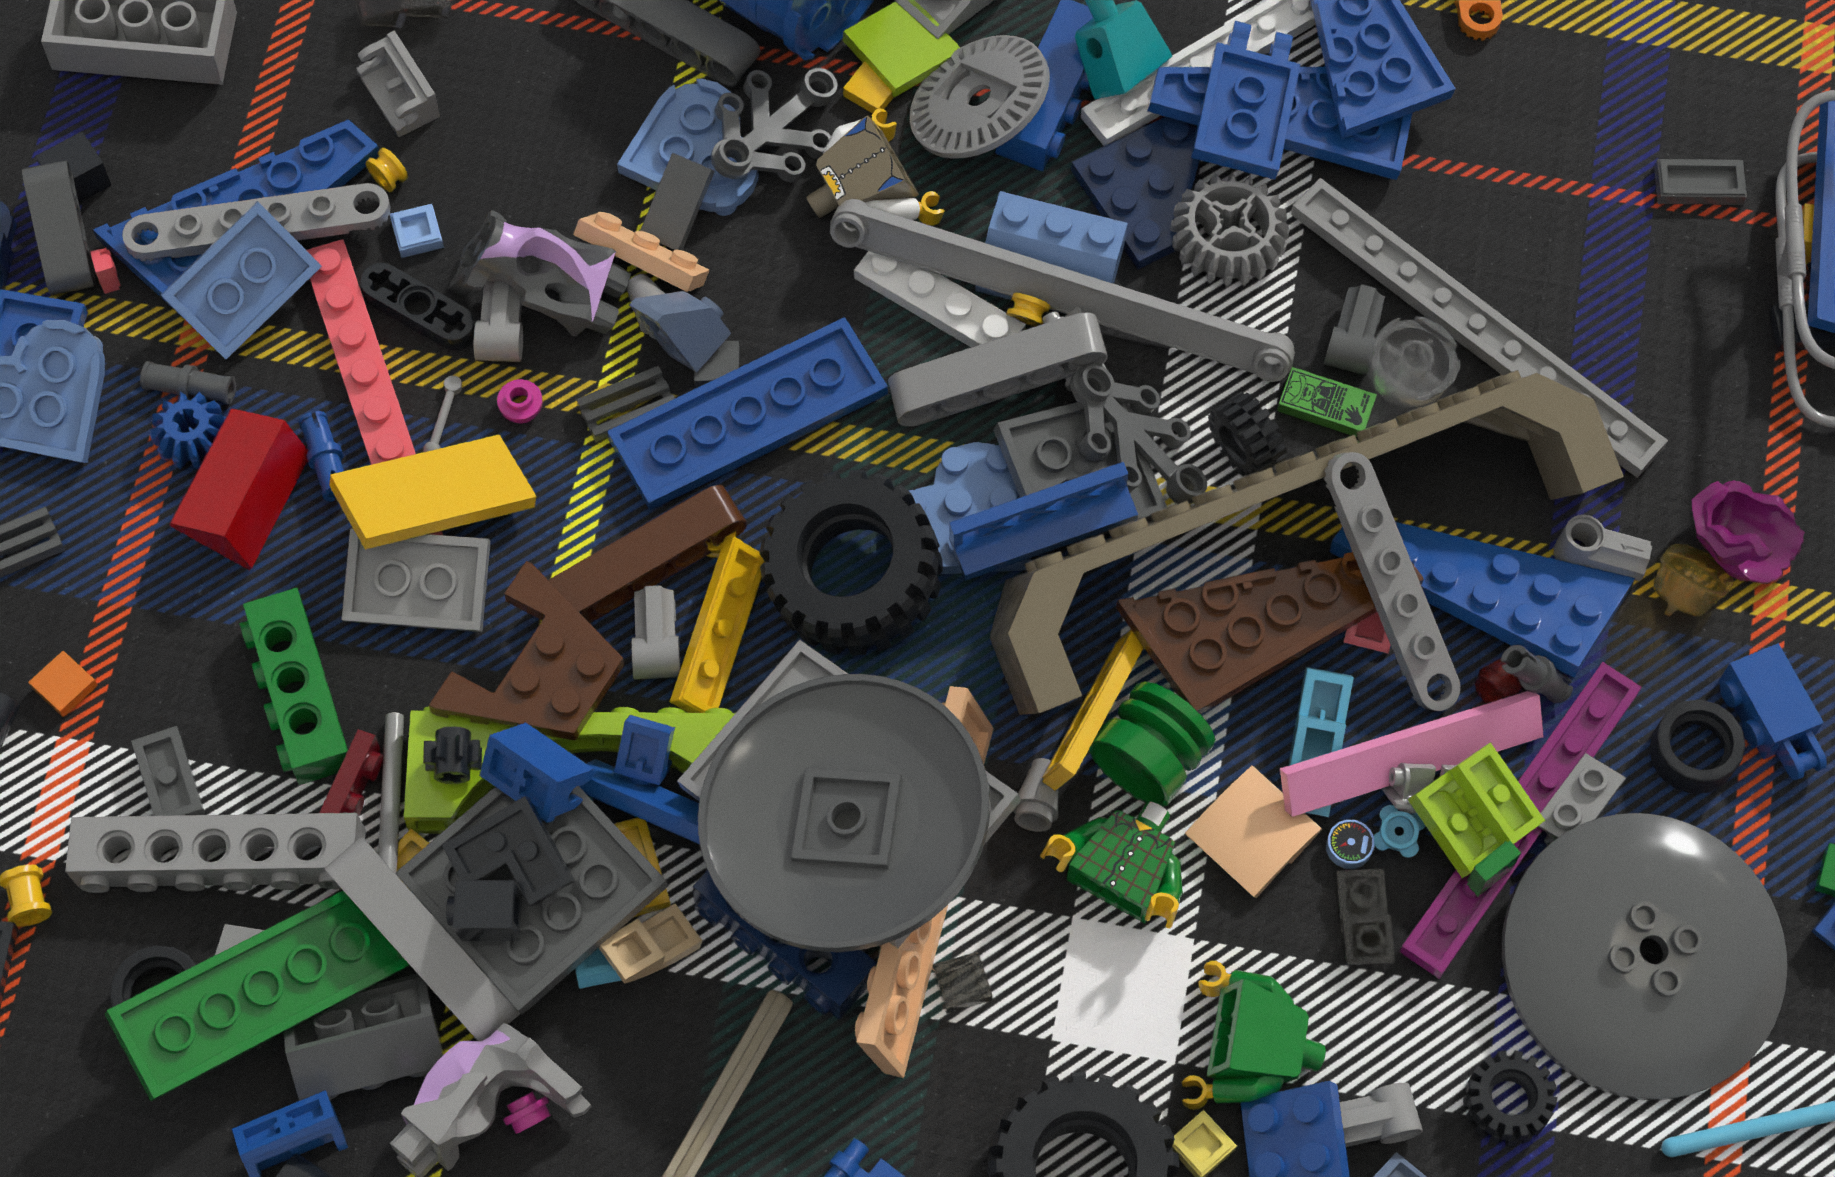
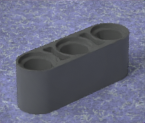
M68 160L23 168L22 175L43 273L50 295L95 287L94 269L73 174Z

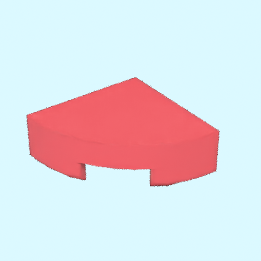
M103 248L91 251L95 272L104 293L107 294L120 290L119 286L121 284L110 250Z

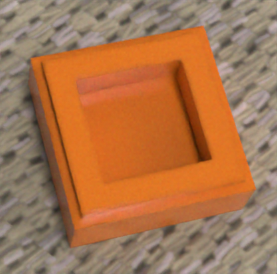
M64 651L58 654L28 682L31 688L62 717L68 714L98 686L95 679Z

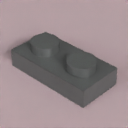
M174 726L132 740L133 749L154 816L206 815L178 727Z

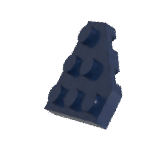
M1163 117L1072 162L1071 172L1100 215L1128 223L1124 250L1137 270L1175 252L1172 241L1173 236L1177 232L1170 230L1171 222L1175 218L1173 215L1174 208L1178 202H1181L1182 195L1186 189L1192 190L1200 160L1191 158L1197 130L1194 124Z

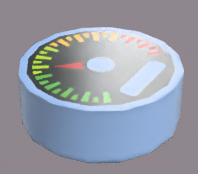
M1346 819L1338 822L1331 828L1326 840V852L1329 858L1337 866L1344 869H1356L1363 866L1369 860L1374 849V836L1371 830L1364 823L1357 820Z

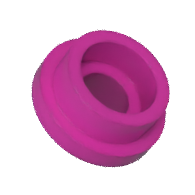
M518 379L508 382L501 388L497 396L500 413L506 419L515 423H527L534 419L540 412L543 404L540 389L528 380ZM516 396L527 397V399L522 403H515L512 401V399Z
M532 1091L507 1105L511 1114L503 1118L505 1125L511 1124L515 1133L518 1134L551 1116L546 1106L550 1101L546 1096L537 1099Z

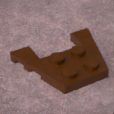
M526 561L504 593L505 600L509 604L542 620L541 624L494 693L451 671L430 702V712L436 716L448 718V714L470 718L471 722L488 725L489 722L511 726L527 723L546 736L575 741L624 667L623 657L532 563Z

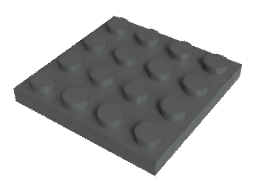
M579 786L575 787L570 795L576 794L583 799L579 806L571 811L555 816L554 821L549 823L542 820L575 882L534 906L528 904L522 893L520 941H461L453 930V926L447 924L446 919L448 896H455L456 880H460L446 855L442 844L516 802L497 787L488 792L395 873L521 1015L528 1011L596 951L603 942L613 936L669 886L664 877ZM508 865L483 879L514 880L517 884Z

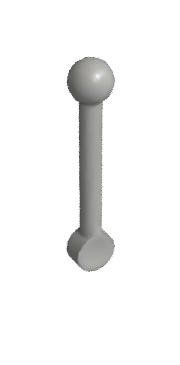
M448 376L444 380L446 394L431 440L424 445L423 452L441 448L439 441L454 395L459 394L462 390L461 379L457 376Z

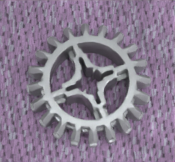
M1233 172L1228 176L1227 181H1222L1215 173L1211 177L1210 185L1199 179L1195 184L1194 191L1186 189L1182 195L1181 202H1178L1174 208L1173 215L1175 218L1171 222L1170 230L1177 232L1173 236L1172 243L1174 250L1180 251L1179 259L1181 260V265L1192 263L1191 271L1193 276L1204 271L1208 273L1207 280L1209 284L1216 277L1224 278L1223 282L1226 288L1232 283L1233 278H1238L1243 286H1245L1250 280V275L1261 280L1265 276L1266 269L1273 270L1277 266L1279 257H1282L1285 253L1287 246L1285 241L1288 239L1290 229L1288 227L1289 224H1286V209L1279 208L1280 200L1278 195L1267 196L1268 188L1266 183L1255 188L1252 186L1253 180L1251 175L1243 183L1236 181ZM1251 217L1260 226L1264 238L1256 233V228L1249 223ZM1196 222L1204 226V231L1210 236L1208 242L1200 235Z

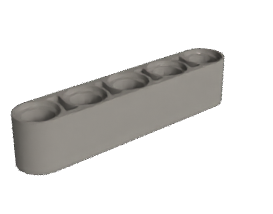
M1088 312L1077 313L901 370L890 376L888 385L898 423L902 426H917L1070 377L1083 366L1092 364L1101 366L1108 359L1096 315Z
M362 836L324 868L478 1041L489 1038L502 1023L509 1025L520 1015L509 1000Z

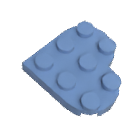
M702 78L696 79L697 84H685L675 89V85L669 87L658 99L617 163L618 173L657 190L672 153L715 170L711 162V152L715 144L723 140L722 121L715 114V106L722 94L731 93V91L718 82ZM723 105L727 110L735 111L731 105ZM727 157L729 160L737 162L735 159ZM715 170L700 209L715 212L722 216L732 214L737 206L743 204L754 192L758 181V170H751L747 176L741 179L724 177Z
M46 320L42 322L43 324L33 327L26 336H21L18 339L12 356H0V446L88 463L105 375L103 344L98 337L93 336L86 328L66 320Z
M980 442L947 449L936 468L934 485L909 490L915 503H920L937 537L940 545L938 550L943 559V572L941 574L962 573L949 540V522L1020 498L1000 446ZM1031 558L992 572L1026 570L1024 564L1030 562Z

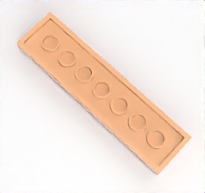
M950 686L946 703L942 704L960 720L969 732L984 764L993 727L968 688ZM948 905L934 918L912 931L898 949L889 942L880 945L881 950L877 965L873 966L869 972L867 980L869 996L865 1011L861 1012L857 1017L855 1036L857 1044L884 1074L901 1078L905 1076Z

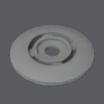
M1009 35L982 38L955 50L948 61L941 64L937 70L933 71L921 82L915 93L910 109V125L917 141L930 153L952 159L977 156L1001 146L1018 134L1033 119L1044 102L1050 81V72L1046 59L1032 42ZM982 89L991 90L989 98L984 103L977 106L969 105L970 98L977 91Z

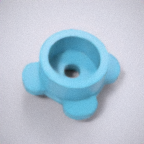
M1387 805L1382 808L1379 814L1382 822L1379 832L1374 834V846L1381 851L1388 848L1399 851L1405 858L1416 855L1419 850L1417 844L1419 831L1425 827L1417 813L1409 814L1404 811H1398L1393 805ZM1395 828H1403V835L1397 836Z

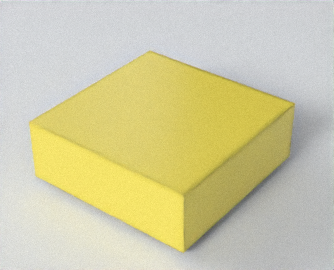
M1204 1110L1174 1135L1175 1140L1172 1146L1173 1152L1178 1153L1179 1160L1195 1177H1206L1232 1154L1237 1147Z

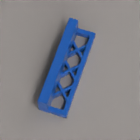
M1124 462L949 522V540L965 581L1138 520V512L1127 488L1128 471Z

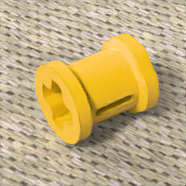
M37 865L17 866L4 871L0 875V886L7 891L11 909L7 914L8 922H14L19 927L40 923L48 919L52 914L50 904L44 901L40 880L44 876L43 871Z

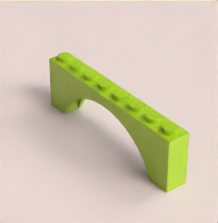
M429 706L425 707L423 711H411L404 803V820L408 831L412 828L418 834H441L495 787L479 776L481 770H470V780L461 784H445L434 779V771L425 770V764L423 763L424 741H435L436 730L443 727L466 728L471 731V740H480L483 763L489 735L514 726L489 722L488 725L471 722L470 718L449 714L448 718L432 714ZM618 707L611 710V712H594L575 741L552 736L546 737L571 754L592 751L618 752L624 722L629 715L675 727L668 759L672 761V768L684 774L736 713H732V711L725 708H711L706 710L705 713H686L682 709L672 707L660 709L658 713L639 712L634 708Z

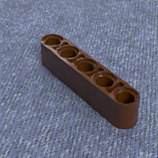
M723 485L711 486L548 581L589 623H592L633 599L634 592L644 589L645 586H655L712 553L708 550L706 541L712 542L717 547L724 541L726 536L735 531L737 538L746 529L747 521Z

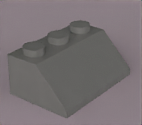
M418 973L375 984L284 1032L285 1052L299 1101L325 1090L329 1099L332 1100L339 1094L360 1088L365 1090L379 1088L390 1080L406 1076H425L443 1056L442 1043L429 987Z

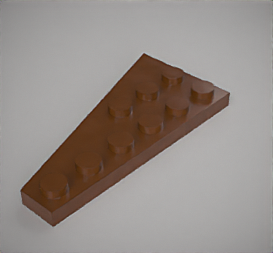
M1353 552L1345 553L1343 558L1316 563L1315 560L1298 563L1297 567L1275 571L1272 568L1208 581L1204 583V586L1177 592L1175 588L1158 592L1157 596L1135 600L1134 597L1120 599L1116 604V609L1175 693L1187 701L1200 714L1377 612ZM1412 563L1414 570L1417 574V577L1419 579V582L1422 585L1424 578Z

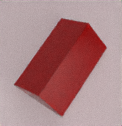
M237 409L229 410L169 526L242 567L251 570L307 463L306 454L308 449L285 420Z

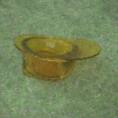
M1674 544L1660 558L1661 564L1653 587L1655 592L1668 603L1665 613L1668 617L1677 610L1692 616H1702L1720 598L1726 596L1733 586V578L1710 555L1687 545Z

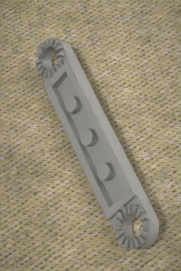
M365 183L138 215L127 222L123 229L122 237L128 253L137 260L139 258L141 261H146V259L153 261L154 258L159 259L168 256L178 258L203 254L257 201L297 241L348 234L349 231L367 230V228L374 230L376 226L380 228L383 222H387L391 207L388 195L383 188L375 184ZM367 198H370V200L374 199L379 203L377 210L369 214H362L356 210L358 202L361 203L362 199L366 201ZM149 229V231L154 230V232H158L156 240L151 244L140 245L135 242V237L137 238V233H142L141 230L145 232Z
M1346 452L1335 455L1332 460L1328 461V466L1324 470L1326 472L1324 481L1327 483L1325 486L1332 495L1336 505L1334 508L1402 674L1407 678L1410 690L1413 693L1412 698L1424 709L1434 711L1446 710L1453 706L1459 697L1460 681L1373 466L1360 453ZM1347 463H1352L1353 466H1356L1355 469L1359 470L1357 475H1360L1357 478L1358 483H1355V487L1350 489L1346 488L1340 479L1341 469ZM1438 674V676L1442 677V681H1445L1443 686L1446 687L1443 689L1444 694L1440 695L1441 698L1433 700L1428 695L1427 684L1432 676Z

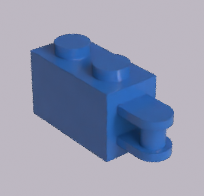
M1779 643L1729 663L1719 679L1720 692L1725 703L1731 708L1734 707L1741 719L1743 734L1749 745L1757 748L1763 760L1777 754L1788 775L1793 780L1803 778L1804 772L1812 768L1816 771L1825 769L1827 766L1826 756L1815 738L1816 733L1824 722ZM1799 745L1803 752L1797 754L1793 747Z

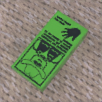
M1292 367L1277 411L1357 437L1356 432L1366 429L1377 394Z

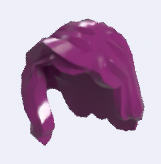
M1733 480L1723 485L1719 481L1711 483L1692 499L1691 511L1697 539L1728 575L1740 581L1762 584L1777 582L1783 577V571L1791 566V561L1795 560V556L1801 551L1805 532L1795 523L1794 514L1785 505L1783 499L1777 495L1755 493L1749 485Z

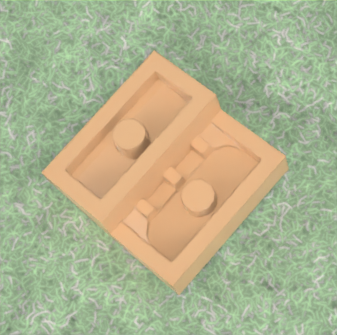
M1251 766L1206 809L1185 834L1244 889L1257 898L1288 863L1292 864L1321 832L1322 828L1306 813L1293 817L1285 811L1283 792L1254 766Z

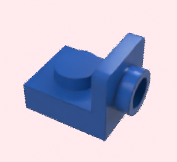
M629 715L624 722L614 773L627 776L628 780L638 785H660L671 770L672 761L668 758L675 727Z

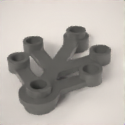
M823 68L809 70L800 85V92L769 117L768 92L772 86V80L764 71L754 70L750 72L744 82L743 90L750 98L752 131L744 138H741L739 117L744 108V103L734 93L722 94L715 106V114L722 121L723 140L717 142L711 152V162L715 170L722 176L730 179H741L747 176L751 170L776 172L786 182L798 181L806 167L804 159L799 154L788 152L783 156L756 151L763 145L805 149L810 157L814 159L821 157L825 148L816 146L813 141H819L826 147L831 138L827 131L816 129L812 132L784 128L811 106H825L832 100L838 87L835 76ZM752 82L760 83L763 88H756ZM723 105H731L735 111H729ZM727 157H731L735 159L737 162H733L729 160ZM785 164L793 165L797 171L789 170Z
M1096 364L1083 366L1072 375L1070 380L1072 393L1084 405L1087 435L1080 441V450L1086 458L1093 461L1100 460L1111 448L1110 438L1104 429L1105 414L1114 425L1118 463L1124 462L1128 479L1130 480V482L1127 481V488L1130 493L1142 482V474L1137 468L1135 448L1167 481L1166 491L1173 502L1179 504L1188 501L1191 504L1193 503L1192 497L1206 491L1207 480L1204 473L1198 467L1192 464H1182L1178 467L1149 436L1160 437L1163 443L1172 449L1180 448L1191 436L1190 427L1180 418L1166 420L1148 416L1160 404V396L1153 387L1149 385L1135 387L1115 383L1110 372ZM1118 402L1130 403L1135 413L1126 412ZM1092 441L1098 445L1099 449L1093 445Z

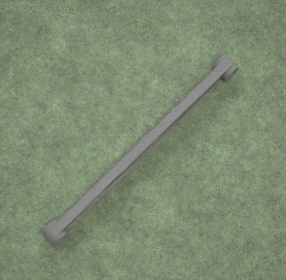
M858 199L844 201L837 207L830 222V234L833 240L843 247L861 248L1012 296L1013 293L1030 295L1050 304V309L1065 314L1070 313L1076 307H1080L1082 313L1088 312L1096 315L1100 325L1257 374L1265 381H1280L1285 378L1292 368L1295 356L1294 345L1288 336L1282 333H1267L888 213L870 207Z

